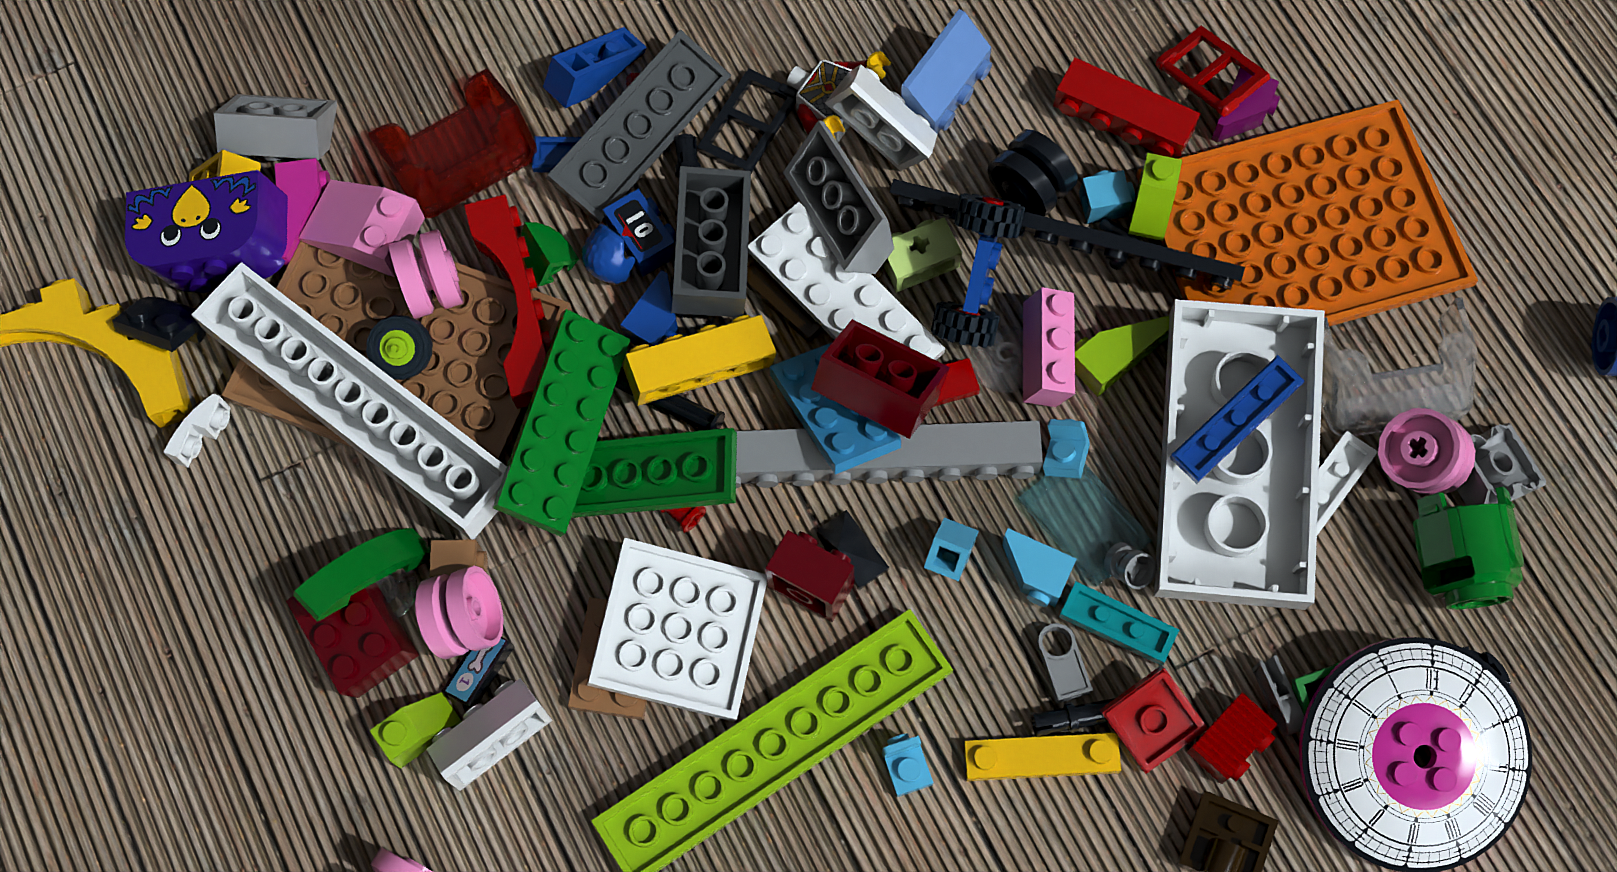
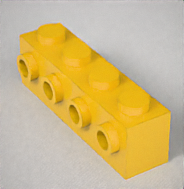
M743 315L724 326L708 325L693 335L683 337L681 334L671 336L665 339L662 344L651 347L648 344L636 346L629 353L625 354L623 369L635 402L639 406L770 367L777 352L762 315L752 318L749 315Z

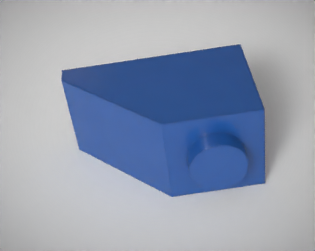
M663 270L660 271L620 324L623 336L629 338L630 342L636 346L648 344L651 347L662 344L665 339L679 333L676 315L672 313V293L668 274Z

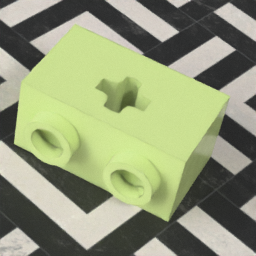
M945 217L936 221L929 219L921 222L915 229L906 233L896 232L891 234L894 250L883 263L886 273L897 293L959 268L962 251Z

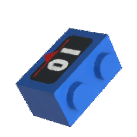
M639 188L603 209L607 226L624 240V251L628 257L633 256L636 259L634 266L642 277L675 258L676 233L669 223L663 225L658 217L661 213L651 197L646 199Z

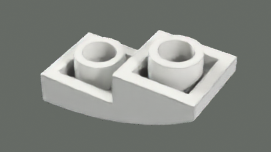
M212 394L206 398L179 425L163 453L175 464L188 468L192 459L196 458L200 453L202 437L206 436L216 440L220 430L226 428L230 419V406L219 395Z

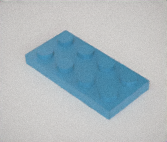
M829 343L771 365L770 376L836 475L900 449L901 437L889 428L811 390L820 358L832 344Z

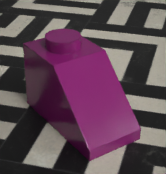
M1240 68L1229 95L1251 78L1252 75ZM1270 78V80L1239 104L1240 106L1228 116L1223 117L1221 115L1211 140L1220 142L1255 129L1262 125L1266 114L1273 116L1281 97L1275 94L1279 81Z

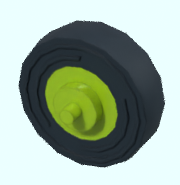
M393 315L382 319L371 329L367 338L366 353L369 361L391 378L405 380L417 376L427 367L432 356L433 342L429 331L420 321L409 316Z

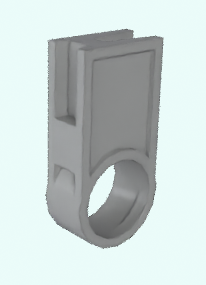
M1059 623L1044 627L1038 636L1036 645L1056 704L1091 694L1090 691H1093L1072 630L1066 625ZM1052 631L1063 633L1069 640L1070 649L1062 656L1050 655L1042 644L1044 635Z
M1277 655L1271 657L1265 663L1263 660L1259 661L1252 671L1279 730L1284 736L1300 732L1304 714Z

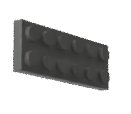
M680 29L551 170L546 179L597 224H600L605 218L603 209L627 194L670 146L675 137L687 127L732 75Z

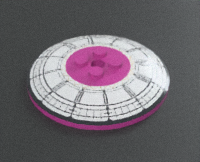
M1402 637L1383 640L1356 651L1340 662L1321 682L1307 707L1303 719L1299 741V762L1303 785L1314 812L1325 828L1344 847L1357 856L1390 870L1400 872H1439L1461 866L1479 857L1497 843L1511 827L1521 810L1529 788L1532 773V744L1524 712L1515 694L1498 672L1488 663L1468 650L1445 641L1432 638ZM1426 745L1431 752V759L1426 766L1419 767L1414 761V752L1419 746Z

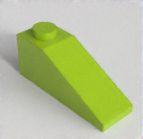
M1169 316L1101 331L1090 340L1084 337L1075 345V374L1099 397L1168 339Z

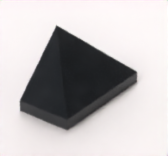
M847 510L817 529V533L830 551L832 549L838 550L851 559L850 564L854 565V584L859 590L889 570V566Z

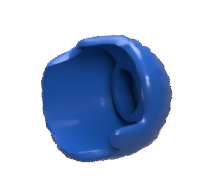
M599 224L586 239L582 248L583 264L586 270L595 278L604 282L619 284L627 281L630 277V270L636 259L633 256L629 258L624 257V240L609 229L608 226Z

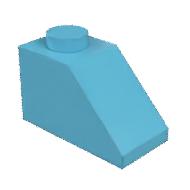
M1008 528L1002 546L1020 591L1027 594V599L1038 606L1047 607L1049 604L1056 607L1077 559Z

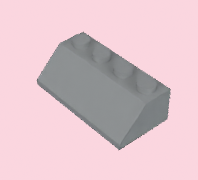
M818 120L783 174L843 270L876 274L894 250L888 219L825 122Z

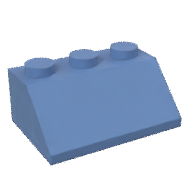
M959 9L903 82L901 88V97L904 99L905 105L915 114L926 118L930 123V128L937 134L941 129L944 131L948 129L955 117L954 111L959 104L964 106L968 102L974 91L973 86L978 79L984 80L992 67V62H990L992 47L964 11Z

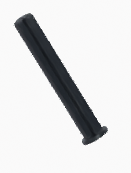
M621 367L615 387L633 396L624 369ZM679 394L648 403L702 430L720 429L725 418L724 412L719 411L716 413Z

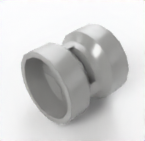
M1120 542L1113 545L1105 556L1104 566L1107 573L1133 589L1146 587L1155 577L1156 562L1153 557L1138 550L1129 543Z

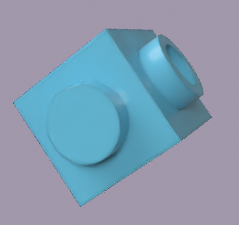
M1104 170L1082 179L1079 197L1086 223L1101 222L1103 218L1112 220L1128 216L1131 204L1135 202V191L1132 182H1127L1124 170L1117 172Z
M944 518L933 539L924 568L959 581L979 531Z

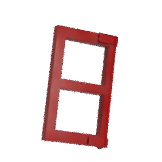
M1202 25L1175 47L1168 49L1158 57L1155 63L1157 68L1181 83L1223 117L1228 116L1240 106L1239 104L1270 80V75L1267 71ZM1202 41L1222 54L1194 78H1190L1173 65ZM1231 62L1252 75L1251 78L1223 100H1220L1203 87L1205 83Z

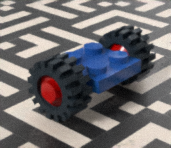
M968 193L960 195L954 224L963 229L972 230V232H976L981 236L977 244L965 303L938 302L931 327L933 335L938 336L940 339H947V341L952 343L958 342L960 345L969 344L971 347L980 346L987 348V346L992 347L994 345L1000 316L996 315L993 311L980 307L981 304L988 305L995 278L989 277L990 269H996L1003 243L996 242L997 237H1019L1025 211L1024 206L986 195L980 196Z

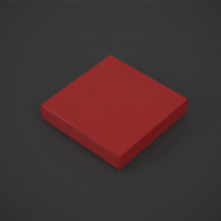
M1162 665L1100 709L1102 715L1145 774L1208 729Z

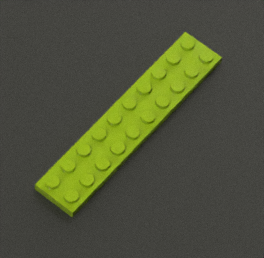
M909 609L591 821L623 872H658L953 673V669L914 613Z

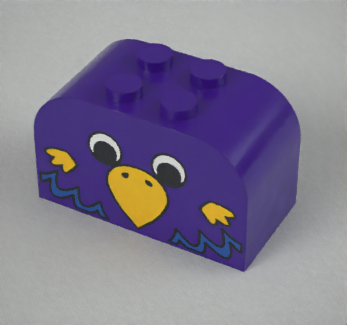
M259 170L126 192L125 246L133 260L173 288L184 292H210L211 288H217L241 262L261 278L266 279L275 274L285 263L282 256L287 246L288 196Z

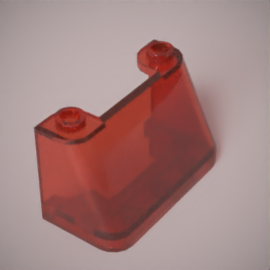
M488 68L473 75L464 84L463 95L468 104L467 106L415 135L409 137L406 131L396 123L384 124L367 133L404 195L417 200L425 218L440 215L524 168L532 162V157L537 153L536 143L517 103Z

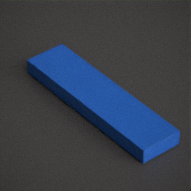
M1277 355L1173 452L1170 459L1196 484L1199 483L1301 387L1305 380Z

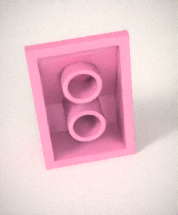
M330 179L302 230L299 240L394 277L396 273L389 251V244L404 239L412 243L425 217L417 200L385 187Z

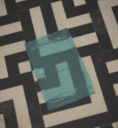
M1086 464L1084 465L1081 479L1044 475L1043 479L1018 498L1019 502L1066 554L1077 559L1075 565L1095 587L1111 577L1105 569L1104 560L1108 550L1113 545L1125 542L1141 551L1152 541L1146 535L1144 528Z

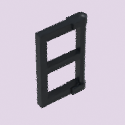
M748 68L697 146L698 151L731 167L733 170L751 171L752 174L756 164L794 107L798 90ZM751 83L785 99L770 125L735 109ZM728 119L734 120L763 135L747 161L712 144Z

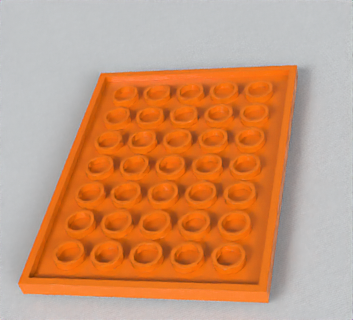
M1399 99L1178 158L1182 160V165L1164 239L1161 241L1162 245L1245 267L1240 286L1233 284L1231 290L1210 285V278L1198 275L1196 281L1176 277L1175 270L1172 269L1183 300L1325 311L1324 328L1470 288L1478 282ZM1142 168L1138 169L1136 174L1138 182Z

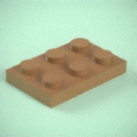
M589 597L568 707L570 710L644 720L647 700L587 686L608 601L606 599Z

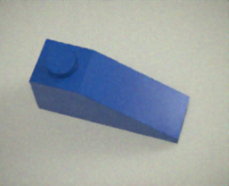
M622 27L552 56L543 88L564 108H568L594 95L643 55L647 47L629 30Z

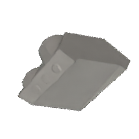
M1511 423L1496 425L1480 435H1471L1476 450L1474 467L1468 479L1457 488L1466 506L1498 504L1495 489L1498 487H1505L1510 493L1511 501L1545 486L1546 480Z

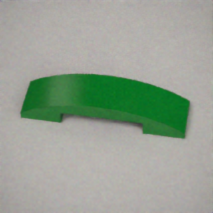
M413 528L399 529L382 534L356 546L327 564L294 591L293 596L318 622L347 606L351 595L401 568L407 573L429 561L431 547Z

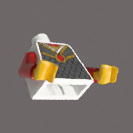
M874 52L867 60L830 62L822 60L811 74L798 66L793 68L788 76L787 84L798 90L796 95L797 115L807 134L812 131L818 120L824 121L836 141H840L850 125L828 107L825 102L847 73L860 64L864 68L874 71L879 79H883L886 72L882 67L891 65V62L883 52Z

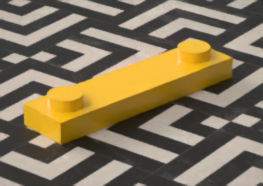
M1116 733L964 741L967 781L1118 774L1121 772L1119 742Z

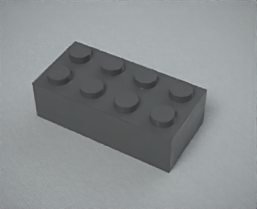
M680 166L672 313L740 317L744 315L747 288L751 171Z

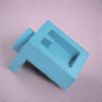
M1050 419L1048 430L1051 439L1043 464L1045 476L1081 479L1090 446L1085 423L1073 419Z
M905 733L887 740L888 746L882 748V756L897 797L934 784L921 748L919 736L910 738L909 734Z

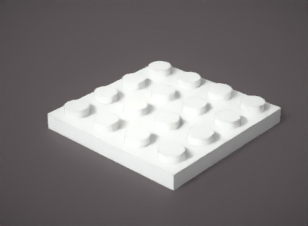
M624 538L587 686L733 722L736 721L767 585L766 574Z

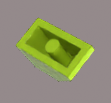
M1147 153L1140 174L1128 234L1163 241L1177 190L1182 165L1181 159Z
M440 692L400 708L372 728L370 732L389 761L401 769L425 752L433 744L432 739L436 734L447 727L453 729L462 720L444 694Z

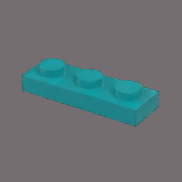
M1075 581L1059 616L1063 620L1162 666L1179 632V629Z

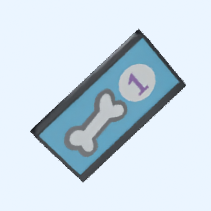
M501 637L499 643L493 647L479 651L469 649L447 681L442 692L471 709L480 702L514 649V645L509 640Z

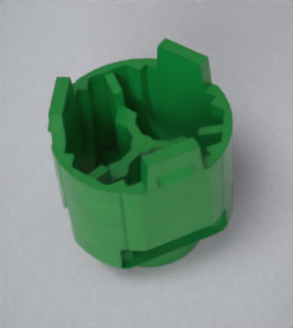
M1505 487L1495 488L1498 504L1448 507L1444 493L1440 492L1417 500L1419 519L1414 520L1412 526L1424 590L1434 598H1444L1447 609L1462 610L1488 607L1514 599L1513 589L1523 580L1521 567L1524 565V559L1513 510L1515 505L1512 503L1510 493Z

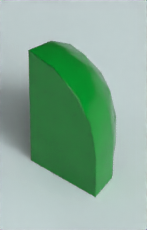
M524 222L521 237H525L530 257L524 258L527 268H533L538 287L554 282L552 275L564 267L570 271L575 266L579 258L562 234L549 226L537 222Z

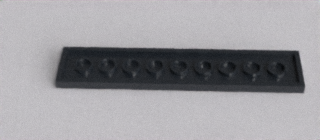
M893 179L890 193L898 198L897 203L902 204V207L923 212L924 206L931 207V212L936 213L937 216L955 220L960 195ZM1024 212L1019 237H1023L1024 232L1035 234L1034 238L1037 241L1057 246L1059 240L1068 242L1071 250L1089 255L1092 254L1093 249L1104 252L1106 259L1120 263H1126L1127 258L1139 260L1141 268L1161 272L1162 266L1175 270L1176 277L1196 281L1197 275L1210 278V285L1231 290L1233 284L1240 286L1245 270L1243 266Z

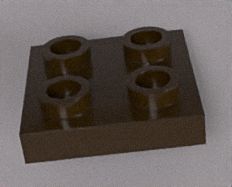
M1204 790L1198 802L1177 865L1193 872H1262L1279 820Z

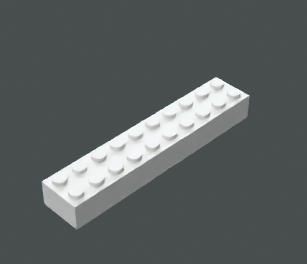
M242 262L191 314L205 332L469 539H475L498 512V510L492 507L507 466Z

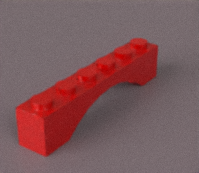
M506 194L465 204L464 207L471 235L478 251L490 258L506 274L515 290L518 308L517 327L511 349L503 366L511 398L516 408L519 409L529 405L551 343L549 331L542 332L540 321L546 320L541 299L534 300L532 289L538 288L533 268L526 269L524 258L530 257L525 237H518L516 227L522 226L518 208L516 205L510 207Z

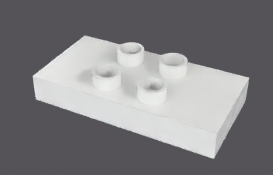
M1175 299L1169 314L1154 597L1306 610L1314 604L1325 311ZM1277 355L1280 356L1305 382L1196 484L1170 459L1171 454Z

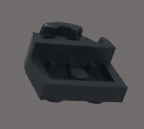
M162 297L139 299L112 320L115 332L170 352L175 351L187 340L199 344L206 336L204 329L191 315L196 310L195 308Z

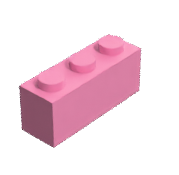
M1041 287L1023 302V402L1056 408L1075 394L1074 293Z

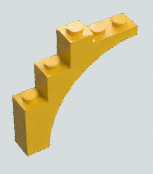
M75 278L57 280L51 286L39 289L42 302L27 303L18 310L0 314V347L33 342L73 345L96 353L120 367L139 392L147 416L159 428L183 421L193 410L177 349L170 352L115 332L112 320L125 310L117 303L99 306L92 312L88 293Z

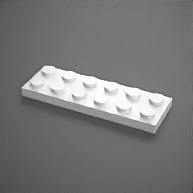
M800 202L795 204L748 245V253L834 340L853 319L934 360H937L945 353V347L872 274L843 270L805 207Z

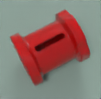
M698 506L659 511L661 513L667 512L680 524V530L686 533L700 522L706 513V508Z

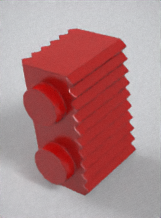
M1242 692L1187 751V754L1199 763L1206 772L1210 773L1218 783L1223 784L1229 778L1236 782L1251 766L1246 761L1251 753L1256 750L1261 754L1274 741L1276 737L1271 731L1277 726V723Z

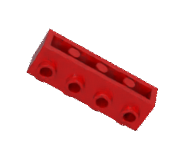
M1074 57L1056 90L1053 107L1058 108L1063 114L1069 117L1076 116L1089 122L1100 131L1107 130L1118 135L1131 145H1140L1153 151L1154 154L1176 159L1181 157L1201 114Z

